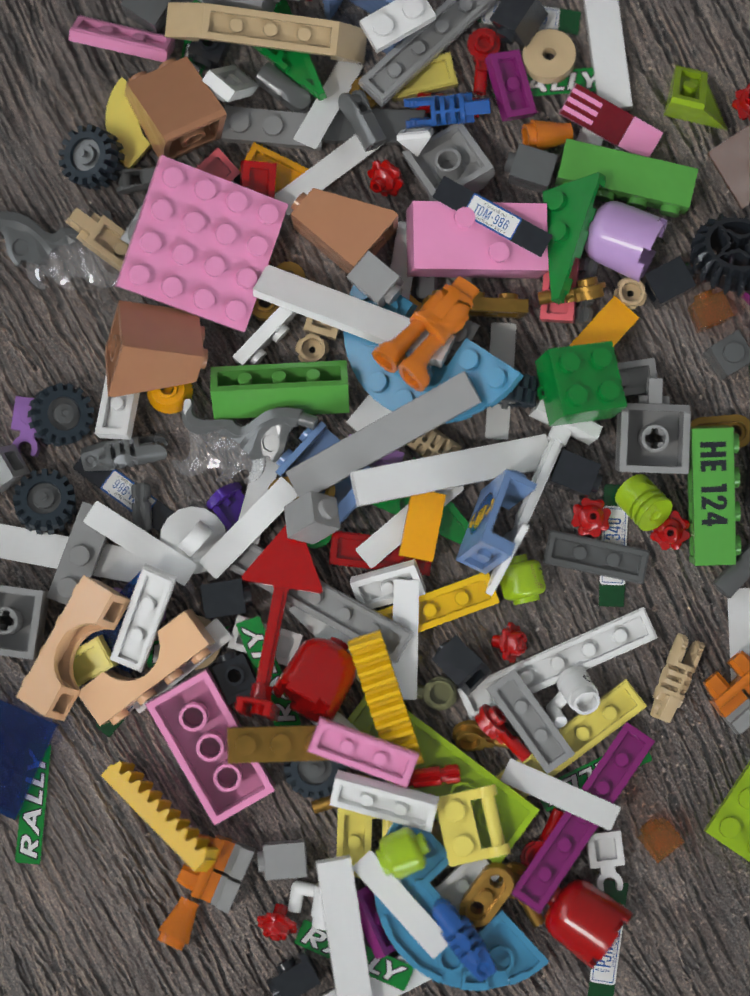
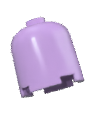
M606 202L598 208L593 221L589 225V234L584 246L585 251L594 261L640 282L656 254V251L651 250L657 237H663L668 220L622 202Z

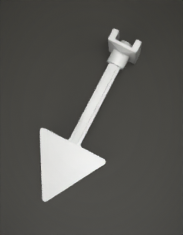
M539 400L538 404L536 403V407L531 409L529 416L549 426L544 401ZM593 421L551 426L552 428L547 437L549 442L531 480L537 484L536 489L522 500L515 517L514 527L504 536L505 539L516 544L512 556L493 569L485 592L486 594L493 595L530 525L527 523L533 514L561 448L566 446L570 436L590 445L598 439L603 426Z

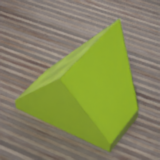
M676 65L663 116L728 131L708 84V73Z

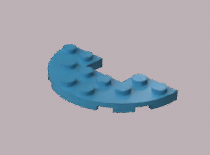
M354 285L352 286L350 296L378 306ZM400 295L391 305L386 303L383 308L410 318L417 306ZM343 331L346 354L357 380L374 400L392 412L465 371L482 403L446 423L466 420L489 406L493 407L498 404L524 377L517 370L468 338H465L447 366L443 364L439 368L434 365H427L430 382L424 391L419 392L411 388L402 379L399 369L395 373H390L375 361L372 352L379 344Z
M393 822L386 835L406 826ZM410 827L416 835L421 832L423 833L430 847V852L425 854L427 864L424 869L397 880L436 922L432 915V909H434L432 906L437 898L443 897L430 882L449 864L446 849L431 832ZM374 894L380 922L394 948L414 969L435 982L460 988L461 990L486 991L523 981L549 963V960L514 922L499 909L493 919L477 931L486 943L497 966V971L493 975L479 982L458 960L449 946L435 958H432Z

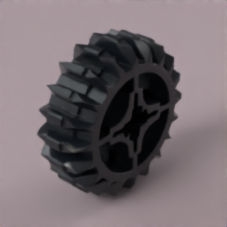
M735 213L729 218L723 214H720L716 220L709 218L705 225H700L695 238L691 242L690 263L693 264V273L700 274L701 283L710 282L711 291L721 288L723 289L724 296L729 291L735 292L737 297L743 291L750 295V220L748 214L744 218H738Z

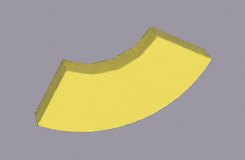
M121 77L109 97L106 107L105 124L106 131L115 135L118 138L117 142L122 144L124 149L119 152L125 154V160L119 161L128 169L134 168L149 151L151 144L142 134L140 123L125 96L127 81Z

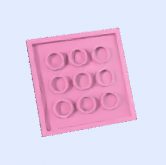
M161 155L158 158L115 286L231 329L245 332L257 297L253 296V288L265 267L268 266L289 204Z

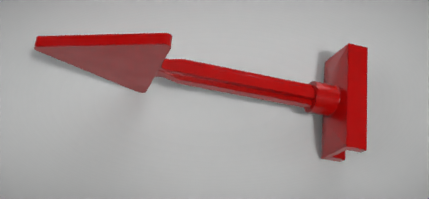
M286 525L242 575L244 581L274 586L256 683H252L250 697L237 696L235 710L244 716L251 717V714L262 715L275 722H278L280 708L273 702H270L273 689L270 683L288 591L293 589L316 594L323 593V588L307 543L287 538Z

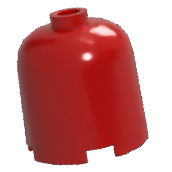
M321 637L305 640L273 686L272 691L275 696L281 698L283 694L291 701L289 705L291 710L313 722L318 723L320 717L333 721L357 676V670L352 655L348 651V645L336 637H331L330 640Z
M576 879L569 882L563 889L558 886L547 902L550 907L545 915V925L547 931L557 941L593 970L597 961L604 957L619 937L618 931L624 923L629 922L633 913L590 882Z

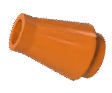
M532 119L530 123L523 124L522 126L523 144L540 150L565 144L566 138L573 140V127L571 123Z
M181 896L177 905L159 927L158 931H160L157 940L182 951L185 943L189 945L199 904Z

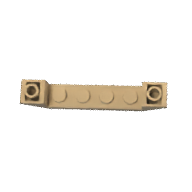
M168 2L166 38L198 42L200 39L330 56V60L364 64L367 37L362 28L340 21L210 3Z

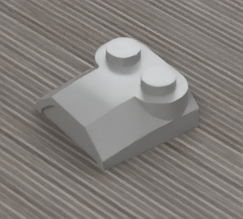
M453 124L432 136L418 157L410 150L402 152L405 160L428 193L430 201H437L433 198V195L444 176L476 193L486 187L495 175L493 165L464 124Z

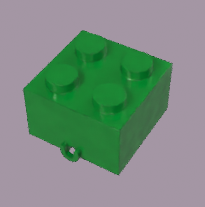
M612 341L549 348L535 361L540 383L537 395L539 400L544 401L549 427L610 419L628 407Z

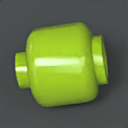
M527 554L513 556L500 580L504 599L513 601L514 605L540 600L539 594L545 592L546 584L542 566L538 560H528Z
M406 826L382 837L379 842V849L376 850V856L387 876L392 874L397 879H403L425 868L427 864L425 854L430 852V847L422 832L416 835L410 827Z

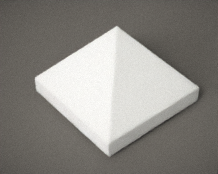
M431 127L401 129L396 135L397 141L418 157L433 135L434 129Z

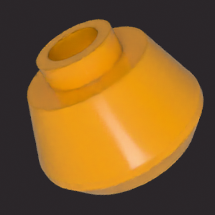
M192 383L167 387L163 390L147 391L150 404L156 410L165 414H175L182 411L184 400L192 398L193 395Z

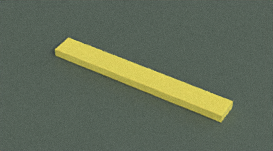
M624 679L600 697V704L594 712L587 715L577 714L564 727L558 729L575 755L548 773V775L552 777L557 775L647 707L627 679ZM532 753L525 761L521 762L545 773ZM505 769L498 773L495 777H497L500 780ZM509 786L523 798L529 796V794ZM436 820L433 822L431 833L445 847L440 822Z

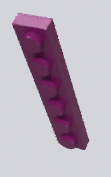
M626 722L581 790L614 804L655 741ZM566 811L512 890L511 895L540 914L598 828V825Z

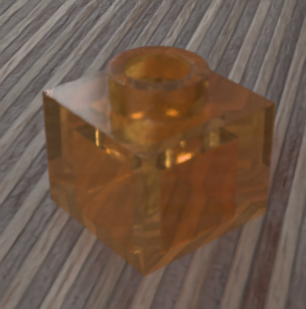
M711 290L702 292L693 297L695 302L687 308L697 333L728 322L734 316L723 291L716 294Z
M654 817L647 821L639 829L642 834L637 837V840L656 863L662 861L685 843L672 824L664 817L659 820Z

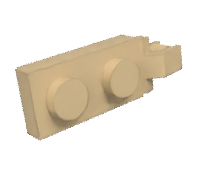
M75 208L67 218L66 223L79 233L76 238L85 247L120 271L129 246L120 240L125 230L104 215L99 216L93 213L89 217L80 209Z

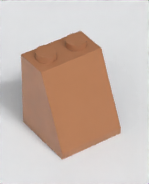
M187 56L179 60L176 58L168 59L161 63L158 69L149 73L146 71L138 72L129 78V82H126L125 96L158 158L163 155L175 159L220 139L227 113L208 85L202 81L203 78Z
M313 188L308 194L304 192L300 194L291 206V209L294 210L291 213L294 229L347 274L351 272L368 250L376 256L398 228L399 215L394 210Z
M119 300L105 347L108 396L119 397L196 382L200 369H205L208 361V349L203 348L205 327L200 325V317L176 308Z

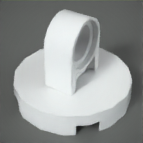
M190 506L177 510L166 519L160 530L159 540L195 562L198 566L193 574L196 575L208 572L199 563V560L226 534V530L217 515L205 508Z

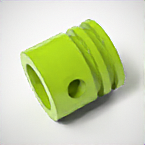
M637 474L627 479L619 487L615 496L617 505L643 531H651L659 527L666 521L672 511V502L644 474Z

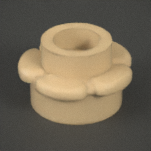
M627 277L618 282V288L614 290V295L630 310H635L637 306H642L645 303L647 293L645 292V285L641 280L637 282ZM628 291H632V292H633V296H632V297H629V296L627 295V292H628Z
M307 334L304 338L299 339L296 344V352L299 354L298 359L300 362L325 361L326 354L329 352L327 341L321 339L320 335ZM311 347L316 349L314 353L309 352Z

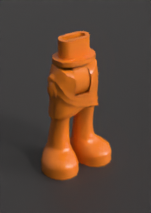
M458 276L451 285L445 284L442 289L438 290L426 301L419 311L410 317L411 323L391 341L379 344L373 350L372 356L375 361L390 373H395L399 369L400 376L411 388L419 392L424 391L430 382L427 370L428 363L437 350L444 346L454 333H457L464 327L469 319V311L474 306L472 301L480 292L479 289L461 276ZM426 330L429 333L427 338L404 359L407 351Z

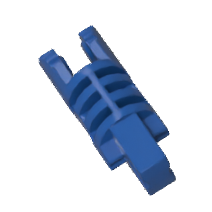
M472 92L403 98L404 107L419 108L420 106L430 105L431 117H415L406 120V129L474 123V115L491 113L490 98L473 99Z
M445 897L437 898L432 906L434 908L432 909V915L442 929L441 936L458 960L479 982L486 980L497 971V966L486 943L467 916H461L449 899H445Z

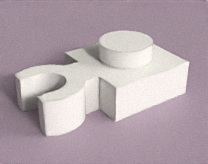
M621 830L594 832L586 845L589 868L600 869V873L595 880L596 887L604 892V880L613 878L616 889L620 891L623 888V880L616 872L615 866L625 865Z

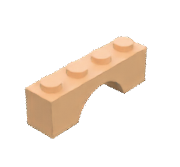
M83 575L80 582L74 587L72 596L65 609L58 616L49 638L41 647L29 674L23 679L22 686L16 697L44 717L64 721L81 692L73 673L74 658L79 646L94 632L115 630L131 600L105 583Z
M193 609L182 612L157 631L160 652L154 667L146 675L139 678H131L111 669L102 672L80 689L81 692L78 696L100 726L109 722L113 726L130 715L127 708L136 702L140 706L157 694L154 688L164 681L167 685L173 683L184 674L181 669L190 661L196 665L211 654L208 648L216 642Z

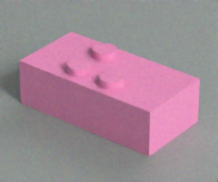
M412 201L406 210L407 277L461 276L465 278L539 279L549 271L548 245L543 255L539 257L475 222V213L469 207H461L455 211L439 201ZM493 202L548 233L547 203Z
M208 667L152 698L145 704L214 826L275 791V783L263 762L227 763V727H242L231 706L227 704L222 690Z

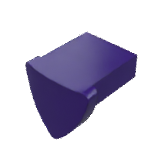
M240 482L230 483L219 488L206 504L207 509L210 512L212 510L215 512L227 530L239 520L245 497L241 492L243 487Z

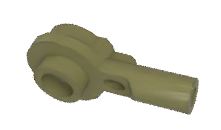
M443 676L434 677L426 685H417V698L424 699L425 703L432 709L438 711L446 710L456 702L457 688L449 678Z

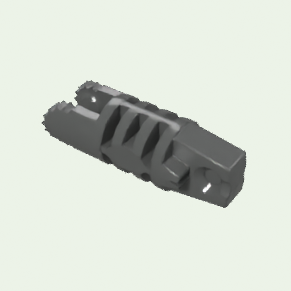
M161 433L143 436L136 435L131 437V440H105L81 448V461L84 471L123 469L128 466H141L146 463L164 460L168 456V438Z

